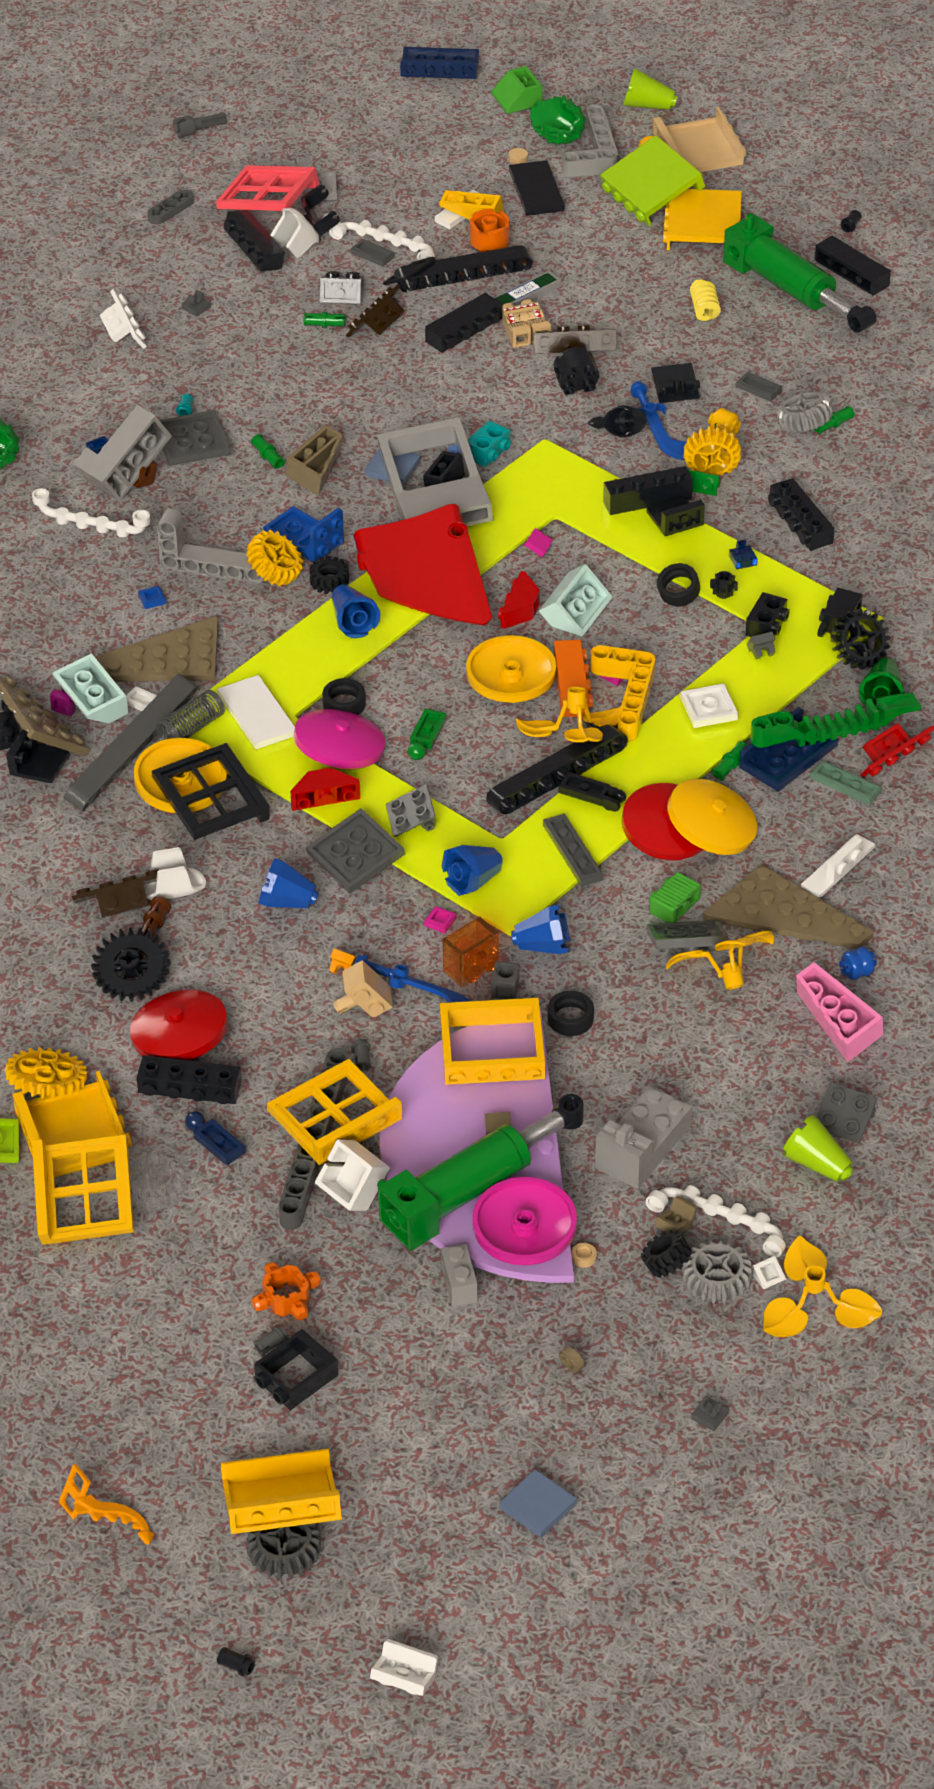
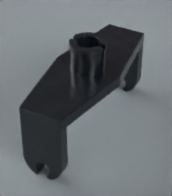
M324 185L316 186L301 197L306 212L303 216L312 224L320 236L340 221V217L335 211H329L319 219L313 207L326 199L329 193L328 189L325 192H321L325 189Z

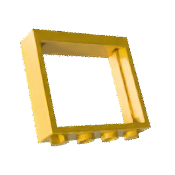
M539 998L440 1003L445 1085L545 1079V1056ZM533 1022L536 1057L452 1062L449 1027Z

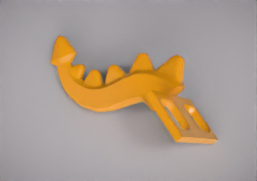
M73 1464L59 1499V1503L70 1517L75 1519L78 1515L87 1513L90 1514L93 1521H99L102 1517H106L111 1522H116L117 1518L120 1517L123 1524L133 1522L132 1528L141 1530L137 1535L145 1544H150L155 1533L150 1531L145 1519L138 1512L123 1504L98 1501L91 1494L86 1496L91 1481L77 1464ZM76 1473L83 1480L81 1491L74 1483ZM68 1493L75 1500L73 1511L66 1503Z

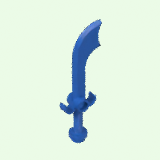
M640 381L633 383L630 392L633 397L639 399L643 408L638 407V409L645 414L660 449L670 457L685 460L684 445L687 441H677L669 437L656 412L662 411L666 415V406L662 403L654 404L649 402L646 397V385Z
M365 954L363 956L358 955L355 964L363 960L377 974L389 977V985L393 988H404L405 984L439 995L448 1003L470 1001L457 992L408 976L409 966L397 964L394 969L377 963L368 962L369 956Z

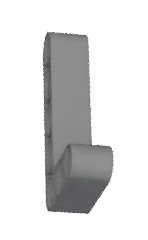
M591 104L586 108V126L594 149L564 153L562 155V174L564 176L577 177L602 174L618 162V151L604 108L601 105Z
M166 509L157 526L160 564L164 569L186 573L193 572L192 574L205 576L214 575L213 577L224 579L234 578L237 581L256 582L257 584L263 581L261 576H257L255 570H251L252 565L247 563L249 558L246 556V553L184 544L181 513L176 509Z

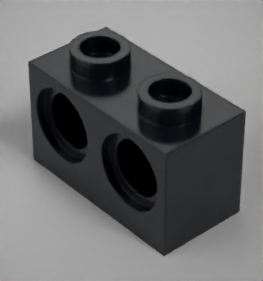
M762 592L746 619L745 636L752 637L768 632H773L774 636L779 635L783 621L786 622L789 617L790 609H787L788 599Z

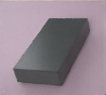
M361 239L351 248V254L382 267L395 257V252L364 239Z
M746 372L736 382L737 388L770 402L782 392V386L750 372Z

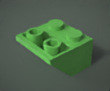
M523 66L509 70L493 88L491 94L503 110L509 114L531 108L536 101H542V85L528 67Z

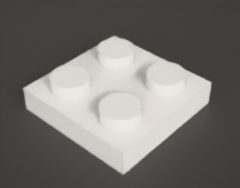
M724 684L680 692V699L693 728L734 721L738 718V712Z

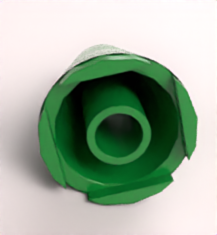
M891 658L880 659L864 677L859 687V697L865 707L867 699L871 698L876 707L877 698L905 693L898 665Z

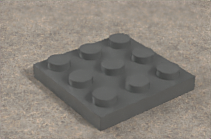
M215 410L159 420L172 436L162 448L169 466L231 454L229 443Z
M362 808L306 847L307 853L349 894L405 855L404 848Z
M719 920L647 924V934L655 948L659 949L660 952H673L674 948L695 951L698 950V947L708 946V949L715 950L714 946L716 944L729 940V936Z

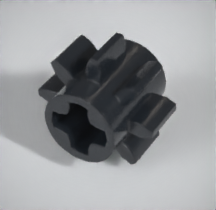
M721 571L715 574V579L710 580V588L713 589V595L716 594L717 597L726 599L733 596V591L738 590V582L735 581V575L727 571Z

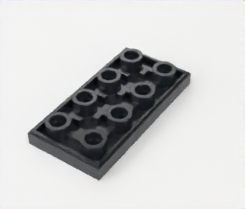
M547 160L509 165V172L526 216L564 211L565 205Z

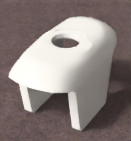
M283 208L282 217L272 231L271 236L281 248L286 246L294 257L299 258L314 243H319V234L310 222L296 209Z
M180 847L153 852L150 871L159 869V871L157 872L156 882L143 885L147 900H152L154 897H163L165 899L179 898L195 894L205 888L206 880L203 874L196 869L187 867Z

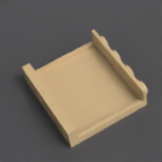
M716 107V117L680 124L665 126L661 117L653 118L652 134L659 137L699 172L743 165L746 149L744 145H741L738 135H735L732 125L728 123L726 115L722 113L719 107Z

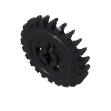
M129 927L128 935H125L122 929H119L118 938L113 933H110L111 942L103 938L102 942L105 948L96 946V950L100 955L93 954L92 958L97 964H91L92 970L97 971L93 972L92 976L94 979H97L96 985L103 987V993L107 994L110 992L111 998L119 995L120 1001L129 996L130 1002H133L135 996H138L140 1000H143L145 993L148 996H152L151 990H159L160 986L158 983L166 982V978L163 975L170 973V970L167 968L171 965L170 959H167L170 953L168 950H165V942L159 944L160 938L158 935L152 939L150 930L143 936L141 927H139L137 934H134L133 929ZM141 953H143L148 959H141ZM142 970H147L143 976H140ZM122 971L121 978L115 972ZM127 977H129V978L137 977V978H138V979H134V980H126Z

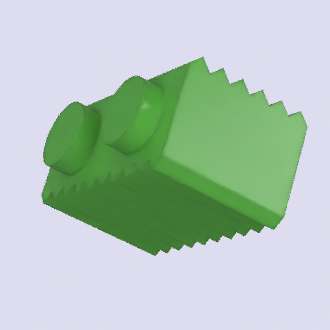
M676 872L673 877H668L659 891H654L650 895V914L667 923L676 922L701 898V884Z

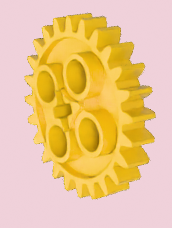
M38 1047V1051L28 1048V1052L20 1050L19 1055L13 1054L12 1058H8L5 1079L9 1080V1085H14L15 1090L22 1089V1094L30 1092L31 1097L39 1094L42 1099L46 1095L54 1099L55 1095L64 1098L65 1093L72 1096L73 1091L80 1092V1088H84V1083H86L87 1071L86 1066H83V1061H77V1056L70 1057V1052L62 1054L61 1049L54 1052L50 1047L46 1051Z

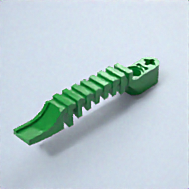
M913 693L877 698L876 707L870 698L866 700L865 712L861 704L855 705L854 716L850 709H846L844 718L841 717L840 712L834 713V720H831L828 714L824 715L822 723L819 716H814L813 724L808 715L803 717V721L797 722L793 719L791 713L778 711L752 720L751 743L756 747L763 748L794 739L799 747L805 746V740L810 745L816 744V741H820V743L826 742V739L829 738L832 741L836 740L838 736L845 738L847 734L854 736L858 735L860 731L867 733L869 729L876 731L879 727H886L891 720L901 714L921 710V705Z

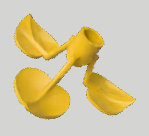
M583 687L568 688L567 700H563V707L556 724L548 720L523 721L516 718V725L527 736H550L552 731L558 730L568 708L571 713L577 714L579 729L565 731V739L571 742H598L602 740L603 733L597 728H583V709L585 711L584 721L603 727L605 725H618V715L621 706L610 710L589 713L586 689Z
M761 931L743 938L726 940L714 946L716 951L729 949L730 963L724 964L723 970L719 968L710 952L703 950L686 951L676 954L667 962L666 970L673 964L685 959L707 957L715 968L718 978H723L726 990L745 986L742 976L743 946L751 945L755 942L773 944L774 934L772 931ZM734 948H738V964L734 959Z
M798 1236L786 1253L784 1270L787 1276L794 1281L804 1279L805 1287L803 1288L802 1296L797 1305L789 1298L783 1297L772 1300L764 1311L763 1330L775 1337H788L802 1332L808 1323L807 1313L801 1310L809 1292L818 1294L824 1289L828 1292L833 1303L838 1305L835 1309V1317L843 1326L849 1328L864 1327L881 1317L882 1309L870 1295L858 1289L842 1291L840 1300H838L830 1288V1283L825 1282L826 1256L819 1248L807 1242L802 1236Z

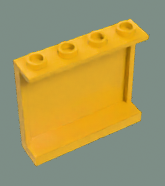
M687 189L666 204L663 243H667V250H670V241L724 243L725 229L740 222L742 191L707 189L698 191L697 189Z
M96 1071L97 1082L84 1085V1088H80V1092L73 1091L72 1096L65 1093L64 1098L55 1095L54 1099H51L47 1095L43 1099L39 1097L26 1101L22 1091L12 1094L14 1110L32 1157V1141L42 1140L46 1146L126 1134L128 1139L129 1152V1147H132L130 1135L128 1132L124 1133L123 1131L125 1129L123 1117L121 1114L117 1115L116 1100L114 1097L110 1098L109 1094H111L108 1080L102 1079L100 1071ZM114 1151L87 1154L88 1168L115 1161ZM81 1155L53 1159L55 1177L82 1170Z
M329 1448L220 1463L231 1534L342 1520L340 1495L334 1483Z

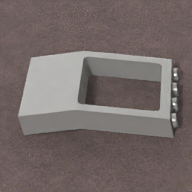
M460 417L377 434L379 453L401 520L430 512L448 504H456L459 506L463 523L466 526L493 521L491 502L479 476ZM452 443L457 445L459 454L462 455L467 478L409 491L403 489L393 456Z

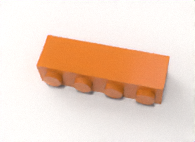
M581 639L554 641L560 709L562 710L563 700H567L568 688L570 687L585 688L588 709L593 707V696L588 694V692H591L590 678L586 679V677H589L588 663H584L587 661L586 648L582 649ZM567 708L563 717H574L577 714L571 713L570 709Z

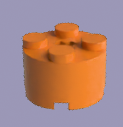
M483 209L473 214V218L470 219V244L475 249L479 250V252L509 246L510 220L506 213L502 211L495 213L493 209Z

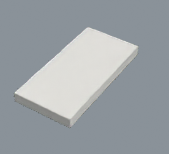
M259 675L217 689V694L221 697L224 705L255 750L293 737L295 726Z

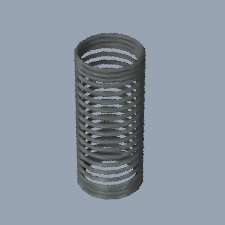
M208 689L158 722L156 725L157 735L161 741L167 738L170 739L165 731V726L172 738H189L195 732H198V730H201V728L222 716L225 712L224 703L216 692ZM207 697L215 704L218 713L216 712L213 704L207 699Z

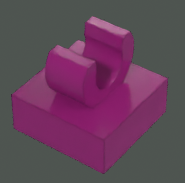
M54 689L50 693L51 710L69 717L75 713V703L64 689L61 691Z

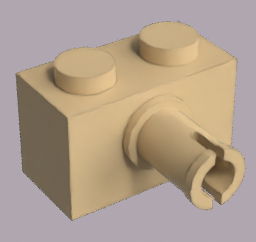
M363 960L342 971L346 995L333 1002L339 1014L342 1015L358 1005L371 1017H376L393 1008L391 986Z

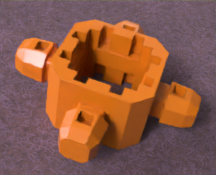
M274 1262L266 1264L264 1266L265 1276L262 1280L263 1293H259L251 1299V1305L254 1310L262 1311L268 1309L269 1306L275 1315L285 1317L292 1314L299 1321L308 1317L307 1306L310 1301V1290L321 1283V1277L318 1272L311 1271L303 1276L297 1266L286 1265L280 1268ZM287 1283L288 1286L293 1285V1287H297L299 1293L295 1291L290 1293L288 1298H285L284 1295L281 1297L278 1294L275 1295L274 1288L278 1290Z

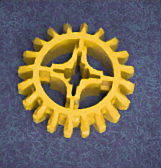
M708 426L707 430L700 428L699 433L693 431L692 437H688L687 443L684 445V459L687 467L693 471L714 475H723L725 472L732 473L733 468H737L738 462H740L741 446L738 438L734 437L733 432L728 433L726 428L720 430L718 426L715 429H711Z
M263 530L251 539L246 548V556L249 558L247 563L252 565L251 570H255L257 576H261L264 582L268 580L271 585L286 586L295 581L301 573L304 561L300 558L302 554L297 552L298 546H294L292 540L286 539V535L281 536L278 531L273 533L272 530L267 532Z

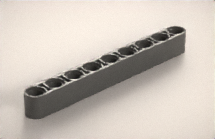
M177 674L74 781L66 791L64 799L84 812L157 735V723L187 704L196 693L198 686L181 674Z
M334 1048L328 1051L321 1073L349 1059L348 1052L342 1048ZM347 1077L322 1090L335 1105L341 1101ZM314 1097L312 1098L305 1121L325 1111L324 1107ZM329 1116L306 1130L315 1140H318L331 1132L335 1119ZM299 1143L279 1202L280 1224L287 1230H294L301 1226L320 1165Z

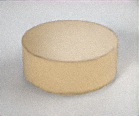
M523 148L511 149L508 159L512 164L526 163L528 161V152Z
M589 1243L576 1244L571 1249L572 1262L578 1267L592 1266L597 1259L596 1248Z

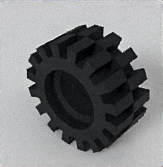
M327 556V559L324 560L321 557L319 558L320 561L315 560L314 564L310 565V585L314 590L317 589L319 593L324 591V594H328V591L333 592L339 585L349 584V567L347 563H344L343 559L338 561V557L331 559V556Z
M668 1230L667 1234L662 1232L660 1237L656 1235L653 1237L654 1241H649L647 1243L648 1247L643 1248L642 1251L644 1253H641V1259L653 1276L661 1278L662 1275L664 1277L668 1276L669 1272L673 1274L676 1272L675 1269H681L683 1267L682 1263H687L688 1257H691L692 1249L678 1230H674V1232Z

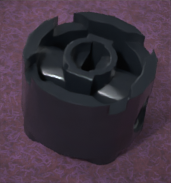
M573 347L563 351V355L560 358L559 356L555 358L553 363L554 372L559 386L565 395L574 394L578 390H584L585 392L595 390V384L599 379V371L591 352H587L586 348Z

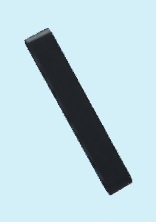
M512 246L434 260L408 279L397 282V284L401 286L400 290L402 292H407V290L414 291L425 289L426 287L446 285V283L453 284L464 282L465 280L485 278V276L492 277L503 275L504 273L520 272L524 269L529 270L532 267L533 261L524 246ZM424 262L397 268L394 272V278L404 277Z
M605 725L599 728L603 733L601 741L574 742L491 788L487 793L486 801L504 815L510 814L558 787L568 772L580 775L621 752L627 746L628 738L612 725Z

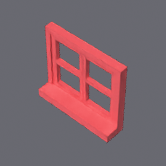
M246 165L216 201L217 208L282 211L283 208H290L305 188H315L320 185L316 168ZM239 191L258 192L253 199H234ZM268 192H288L282 200H263Z

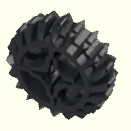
M857 609L855 612L850 610L847 612V615L843 614L840 616L841 621L835 622L834 625L837 629H833L831 633L836 637L832 638L830 642L836 643L832 650L839 651L838 659L844 657V665L850 663L852 669L858 666L860 670H863L866 666L868 668L874 667V663L876 664L881 659L880 657H886L887 653L884 650L889 649L890 645L885 643V641L890 640L891 637L885 636V632L889 628L882 627L885 620L877 621L878 614L871 615L870 610H865L864 612L862 609ZM863 624L867 625L871 631H867ZM850 626V638L849 640H846L847 630ZM860 636H861V637H865V636L868 637V638H866V639H863V641H861V642H859V641L853 642L854 640L858 639V637H860ZM875 638V645L871 652V640ZM849 647L855 648L861 656L855 654Z

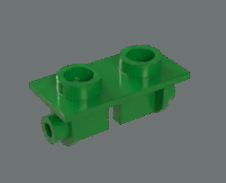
M688 470L693 479L692 492L717 495V489L721 484L719 475Z

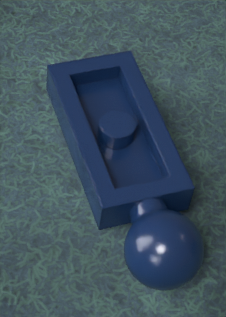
M197 1111L190 1112L186 1116L185 1125L189 1130L193 1131L194 1139L226 1166L246 1153L245 1145L213 1118L205 1123L204 1116Z

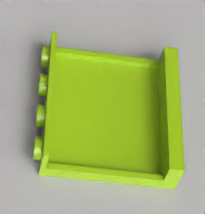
M656 135L600 174L603 190L607 194L610 192L617 203L622 202L629 213L633 212L639 222L642 223L644 221L648 226H651L649 216L688 188L694 186L700 191L705 187L702 174Z

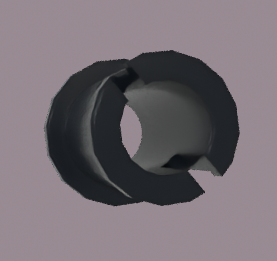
M852 210L841 221V229L844 232L848 233L855 230L856 224L862 218L860 212Z
M223 1647L218 1654L217 1664L238 1671L240 1676H249L254 1669L255 1660L252 1659L250 1654L242 1655Z

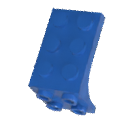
M292 506L265 525L263 530L266 532L272 530L273 533L278 531L281 536L286 535V539L292 540V544L298 546L297 552H300L301 556L314 563L315 560L325 557L344 542L343 510L337 508L318 521Z

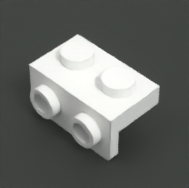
M386 1639L383 1645L382 1656L372 1667L370 1678L379 1681L383 1685L394 1686L406 1690L410 1694L423 1696L435 1679L438 1656Z

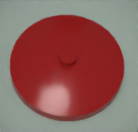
M655 783L644 786L632 793L625 802L621 821L623 831L628 840L637 849L649 856L663 860H683L703 851V849L685 839L670 820L667 808L668 800L678 784Z
M200 990L174 991L151 1000L136 1013L130 1025V1037L135 1050L141 1056L191 1060L207 1053L222 1040L228 1028V1016L222 1001L208 992Z

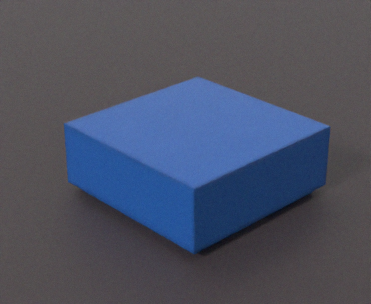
M159 586L138 591V596L145 609L166 604V599Z

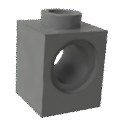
M495 961L491 980V998L516 999L519 984V963Z

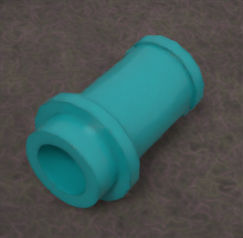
M183 394L181 396L180 404L176 407L178 416L192 414V404L194 401L192 395Z

